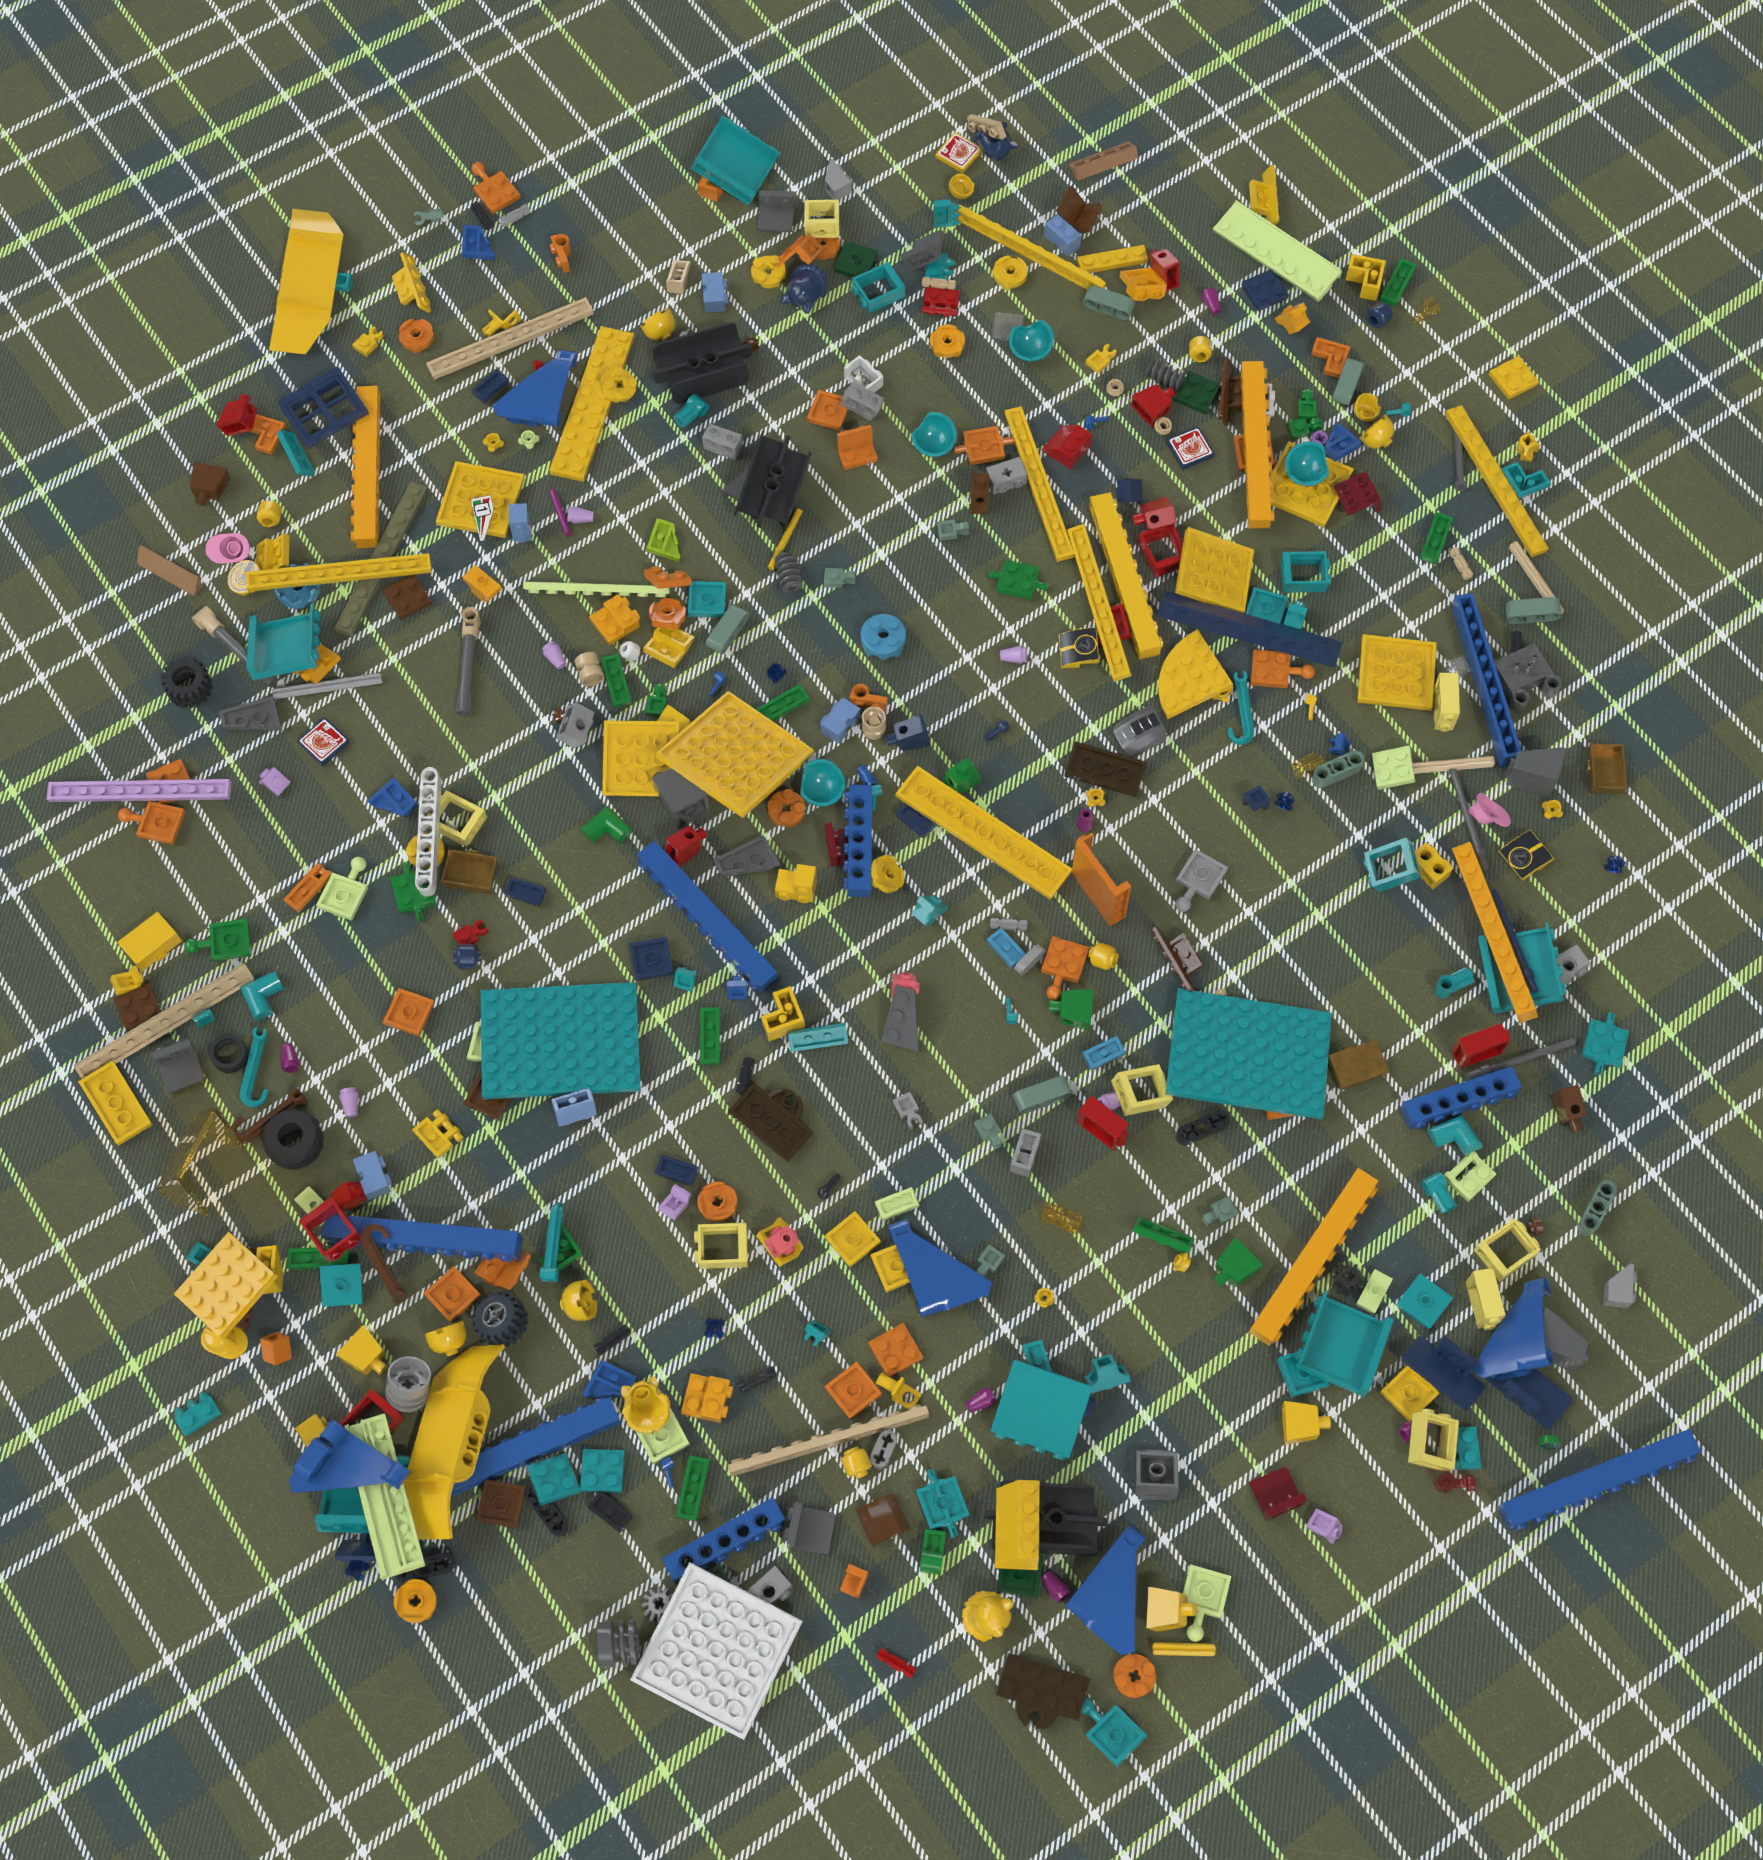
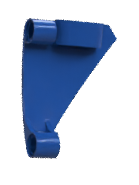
M907 1219L887 1225L893 1243H895L905 1267L922 1318L940 1311L952 1309L989 1294L992 1285L991 1281L913 1233Z
M1131 1525L1118 1538L1066 1605V1608L1081 1619L1085 1626L1121 1655L1135 1652L1136 1551L1146 1539L1144 1535Z

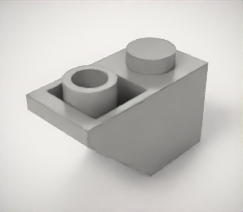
M831 159L825 177V191L833 200H839L852 193V180L848 175H845L841 165Z
M1629 1264L1604 1285V1306L1628 1309L1632 1303H1635L1636 1291L1633 1290V1283H1636L1637 1272L1634 1271V1264Z

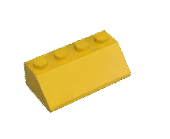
M1017 1480L996 1489L995 1568L1038 1570L1040 1481Z

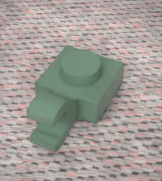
M443 208L415 211L413 213L414 216H421V220L415 222L416 225L423 224L425 219H431V222H436L444 217Z
M955 519L937 522L940 541L957 539V534H969L968 522L955 524Z
M825 568L824 587L842 588L843 583L855 584L856 576L854 571L844 573L843 568Z
M992 1114L974 1122V1127L983 1141L989 1139L994 1150L1002 1147V1141L997 1135L1000 1133V1128Z
M1227 1196L1211 1205L1210 1209L1212 1211L1203 1215L1204 1218L1201 1220L1205 1226L1216 1220L1223 1224L1237 1216L1239 1212Z
M988 1245L977 1260V1263L981 1266L976 1272L983 1277L986 1276L988 1271L995 1273L1006 1255Z

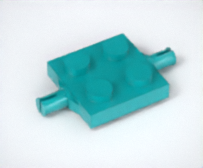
M1612 1012L1607 1013L1606 1022L1594 1019L1589 1021L1582 1051V1057L1591 1059L1596 1063L1594 1074L1599 1076L1603 1075V1069L1606 1065L1616 1068L1622 1066L1629 1031L1614 1025L1616 1014H1612Z
M932 1468L931 1472L929 1469L926 1473L930 1483L926 1487L916 1490L929 1529L934 1530L940 1527H947L951 1538L957 1537L959 1534L955 1524L959 1520L970 1516L955 1476L938 1480L935 1469Z

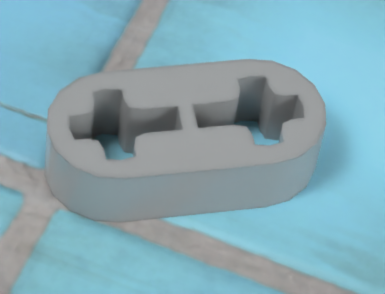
M1036 944L1015 965L1014 970L1023 976L1042 958L1046 950L1039 944Z
M890 1430L880 1433L871 1453L870 1461L875 1469H884L888 1465L896 1447L897 1437ZM888 1435L891 1436L893 1443H888L887 1447L883 1448L884 1440L882 1438H887ZM882 1451L884 1452L883 1459L885 1461L877 1464L874 1457H879Z

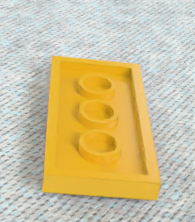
M114 1061L109 1062L78 1081L118 1146L153 1125Z

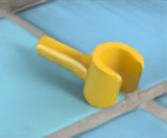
M1308 693L1305 704L1310 705L1308 720L1312 721L1317 697Z

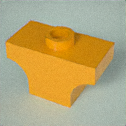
M1304 303L1296 306L1289 305L1275 318L1277 324L1285 327L1289 334L1299 332L1310 323L1306 315L1307 307Z
M476 565L462 576L472 593L484 603L490 601L502 590L496 581Z

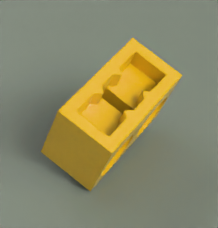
M1426 842L1415 851L1422 879L1432 890L1450 876L1453 870L1451 864L1438 854L1435 847L1430 846ZM1420 856H1425L1428 860H1423ZM1437 869L1441 871V873L1438 874L1434 870Z

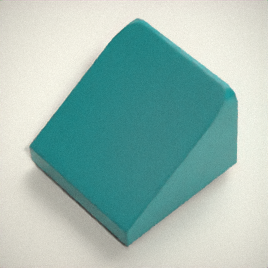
M210 1008L192 1019L197 1027L201 1028L216 1018Z
M195 1242L185 1259L199 1266L212 1250L200 1242Z

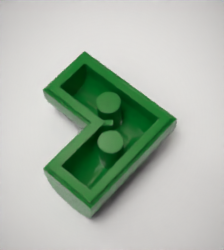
M605 806L580 828V832L593 844L608 832L620 844L633 833V829L610 807Z
M563 1223L561 1225L557 1260L559 1271L583 1256ZM545 1256L538 1259L542 1267H544Z

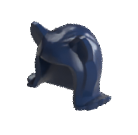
M1005 122L1002 123L1007 137L1003 140L986 136L982 130L971 139L972 143L975 141L979 143L986 156L996 161L1004 159L1011 149H1018V144L1011 140L1009 133L1005 130L1007 127Z
M810 263L797 266L791 275V282L788 284L787 291L782 296V303H791L798 308H802L803 312L808 314L819 297L823 298L827 295V281L824 272L818 266L815 267L814 264Z

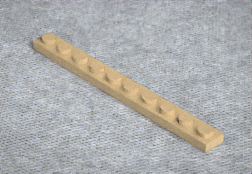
M585 297L426 363L433 380L591 316L594 314L593 309Z
M242 963L73 1066L81 1079L111 1061L117 1064L255 979L245 963Z
M919 1404L910 1407V1410L906 1412L901 1410L892 1412L886 1418L878 1416L872 1418L866 1424L858 1422L852 1424L851 1428L846 1430L838 1428L832 1430L831 1434L826 1436L818 1434L812 1436L811 1440L806 1442L798 1440L792 1442L791 1446L786 1448L778 1446L772 1448L769 1453L763 1454V1452L752 1454L749 1459L743 1460V1458L732 1460L731 1464L728 1465L731 1477L920 1421L929 1418L927 1406L922 1407Z

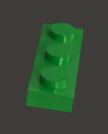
M1402 258L1400 259L1380 297L1381 302L1393 307L1397 306L1416 270L1417 264Z
M1438 512L1435 513L1419 560L1437 565L1453 517Z
M619 654L602 657L601 663L613 707L618 708L632 704Z
M798 684L755 710L774 722L809 702L810 699L802 686Z
M720 1007L700 1008V1065H720Z
M1138 1217L1132 1231L1143 1238L1155 1240L1160 1245L1175 1248L1176 1251L1181 1253L1186 1252L1189 1254L1195 1238L1142 1217Z
M317 1247L288 1248L287 1269H320V1266L349 1264L350 1249L342 1253L338 1260L329 1263Z
M689 1455L676 1513L677 1519L697 1522L710 1459Z

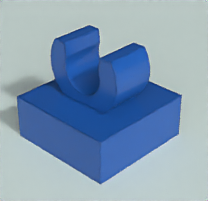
M1337 733L1336 739H1330V743L1335 745L1333 748H1328L1331 754H1338L1340 757L1349 753L1351 741L1344 733Z
M733 976V981H727L728 999H747V981H741V976Z

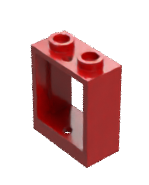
M1173 524L1151 530L1147 529L1139 534L1138 545L1155 578L1179 570L1183 542ZM1169 537L1177 555L1156 562L1147 544Z
M1502 1023L1459 1038L1451 1052L1459 1069L1503 1054L1510 1041L1509 1031L1506 1028L1504 1029Z
M1090 1096L1079 1109L1077 1123L1113 1151L1118 1146L1121 1148L1128 1140L1126 1137L1129 1134V1124L1093 1096Z
M332 1196L299 1220L315 1246L329 1263L338 1260L342 1253L355 1247L360 1241V1233ZM335 1213H338L351 1233L327 1251L314 1232V1229Z
M371 1389L342 1420L340 1425L343 1427L345 1425H354L373 1403L392 1419L388 1424L390 1434L405 1419Z

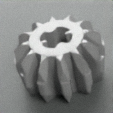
M658 1586L657 1593L651 1588L649 1591L652 1596L644 1595L643 1598L648 1602L641 1604L642 1608H648L644 1611V1615L649 1616L651 1614L649 1619L651 1622L656 1617L658 1623L660 1622L673 1594L669 1595V1588H666L662 1593L661 1586ZM660 1600H662L664 1607L662 1609L659 1607L660 1610H657L655 1603L657 1601L660 1603Z

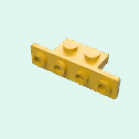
M1270 165L1262 174L1263 182L1253 179L1249 183L1250 202L1253 212L1265 215L1267 221L1276 225L1280 218L1278 213L1275 166Z
M402 252L400 256L404 267L392 275L400 302L403 305H407L416 299L418 307L430 313V301L421 282V275L417 270L416 260L412 255Z

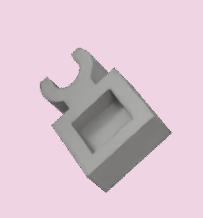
M910 1092L892 1100L900 1118L907 1117L909 1129H913L912 1120H917L919 1125L922 1124L920 1115L915 1114L919 1111V1108Z

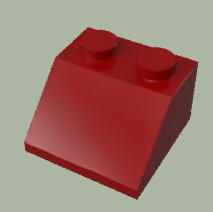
M1063 425L1042 448V452L1068 469H1071L1091 447L1093 434L1080 425Z

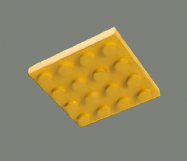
M1288 441L1269 477L1273 479V488L1270 489V494H1273L1274 497L1272 506L1325 527L1339 500L1334 490V485L1349 479L1353 474L1354 468L1326 457L1329 470L1328 477L1322 483L1313 487L1298 485L1289 478L1285 469V459L1289 451L1296 445Z
M455 461L436 524L478 533L471 499L490 495L494 510L486 535L506 538L510 527L509 504H517L525 479L524 474Z
M1188 527L1185 530L1175 593L1244 613L1254 549Z
M1363 634L1357 703L1431 711L1433 708L1437 642Z
M604 720L602 795L659 797L653 786L652 778L659 772L667 771L670 767L656 758V752L679 733L680 722Z
M228 1232L178 1288L174 1295L218 1337L224 1339L278 1276L236 1237Z

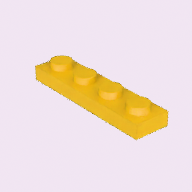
M1144 245L1077 257L1078 267L1086 270L1088 273L1148 263V256Z

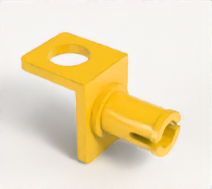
M489 309L488 313L492 320L481 331L487 337H490L499 328L507 330L514 327L521 320V317L514 310L502 321ZM515 317V320L509 324L510 320Z
M882 1372L876 1381L877 1385L891 1392L892 1401L910 1410V1407L915 1406L921 1398V1393L906 1385L905 1378L903 1377L897 1382ZM906 1392L912 1393L914 1401L905 1403L902 1399L903 1394Z

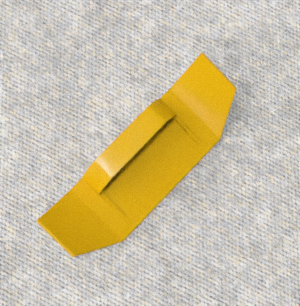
M292 208L288 241L276 302V314L269 346L270 351L307 354L330 322L343 233L327 212Z
M504 1344L472 1346L446 1365L433 1378L408 1469L411 1472L404 1481L418 1539L453 1538L450 1515L452 1489L454 1483L465 1481L474 1473L490 1415L488 1399L480 1388L486 1371L505 1348Z

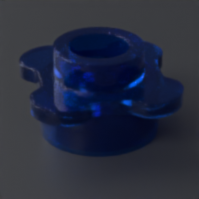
M773 664L767 671V677L772 679L773 683H778L784 677L787 670L782 668L781 664Z
M1288 792L1278 793L1275 805L1288 811L1292 810V804L1295 802L1293 795Z
M1613 855L1607 858V864L1604 865V869L1613 873H1622V868L1626 865V862L1620 856Z
M709 1318L705 1321L706 1331L704 1334L706 1338L717 1337L721 1339L724 1337L723 1327L725 1326V1321L723 1319Z
M353 1560L345 1569V1574L355 1577L356 1581H362L364 1579L363 1575L370 1569V1564L361 1560Z

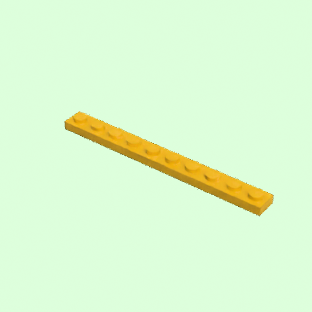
M959 205L961 208L957 212L960 213V216L956 219L966 226L1086 290L1090 286L1105 289L1106 282L1101 278L1095 277L1086 270L1076 267L1071 262L1059 258L1056 254L1044 250L1043 247L1037 246L1028 239L1016 235L1013 231L1001 227L998 223L986 219V217L973 212L970 208Z
M1463 406L1447 410L1445 416L1530 557L1547 552L1548 546Z
M1022 406L1005 410L1004 415L1014 438L1020 460L1026 470L1027 480L1056 561L1074 558V551Z
M1084 524L1067 529L1113 681L1130 677L1132 675Z
M427 553L245 572L247 591L250 592L432 573L430 555Z

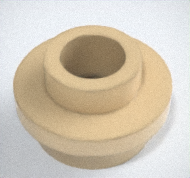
M1112 379L1106 386L1107 393L1111 396L1121 395L1124 391L1123 383L1118 379Z
M1160 417L1155 421L1154 428L1158 434L1166 435L1171 431L1172 423L1168 418Z

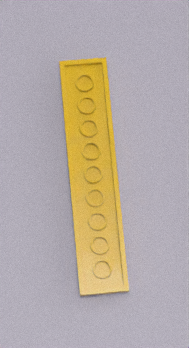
M603 326L600 327L549 470L550 475L581 482L585 481L612 401L602 391L601 379L609 369L615 366H620L624 369L635 338L634 333Z
M919 766L914 769L895 794V797L1049 900L1053 898L1072 872V868Z

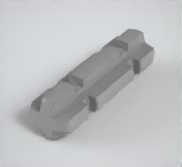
M527 204L520 206V209L517 208L507 213V216L503 215L498 219L500 225L505 227L509 225V222L513 223L522 218V215L530 214V208Z
M991 918L990 920L991 929L1002 928L1003 930L1019 929V931H1026L1028 926L1027 920L1017 921V919L1002 918L1001 920L999 918Z

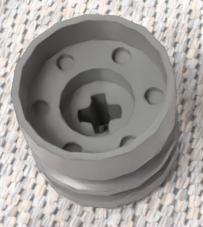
M406 1356L398 1358L388 1368L385 1398L387 1403L400 1412H413L422 1408L427 1402L431 1371L423 1360Z

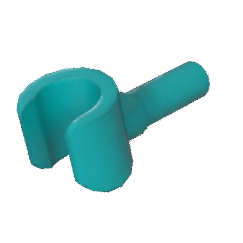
M1403 403L1401 409L1386 411V415L1401 414L1403 417H1408L1411 413V404Z
M881 785L872 786V811H875L876 796L882 795Z
M1006 998V1022L1016 1024L1018 1013L1012 1012L1010 998Z

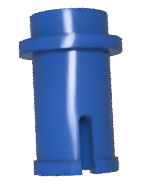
M866 765L857 768L856 772L862 779L863 785H877L876 777L872 776Z

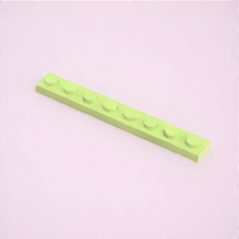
M523 582V589H528V593H539V590H546L547 594H557V590L565 591L564 594H575V591H583V595H594V592H601V595H612V592H619L620 596H630V593H637V596L648 597V593H655V597H666V594L671 593V588L657 589L654 585Z

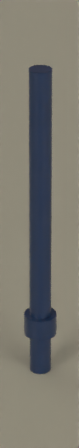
M1493 889L1490 891L1522 969L1524 980L1527 981L1531 993H1537L1539 989L1534 980V972L1529 968L1498 891Z

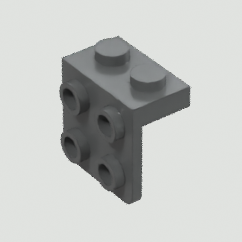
M189 1039L179 1040L171 1046L160 1047L151 1053L153 1060L159 1067L165 1089L169 1094L199 1084L205 1080L195 1047Z
M794 1502V1507H790L788 1512V1520H791L790 1527L786 1528L784 1533V1541H787V1548L824 1555L828 1554L836 1519L835 1514L805 1508L803 1503Z

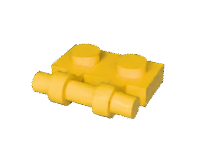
M437 1109L433 1113V1116L436 1118L433 1122L426 1117L412 1131L439 1159L453 1147L449 1141L451 1138L460 1142L464 1137L460 1133V1129L451 1124L449 1117ZM442 1125L447 1130L445 1134L438 1129Z

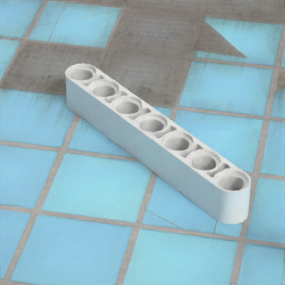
M427 767L422 771L420 782L415 885L421 895L425 897L432 896L435 893L437 883L442 780L437 770L433 767ZM430 776H435L433 780L427 781ZM434 793L432 798H427L429 794ZM429 811H433L431 816H426ZM432 829L430 834H425L426 830ZM431 847L429 852H424L425 848ZM431 865L428 870H423L424 866ZM430 883L427 888H422L423 884Z

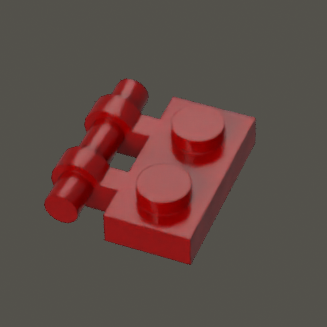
M926 287L924 305L928 306H922V313H929V315L933 316L934 314L944 315V317L957 316L960 290Z

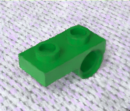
M925 1529L920 1573L941 1575L946 1532Z

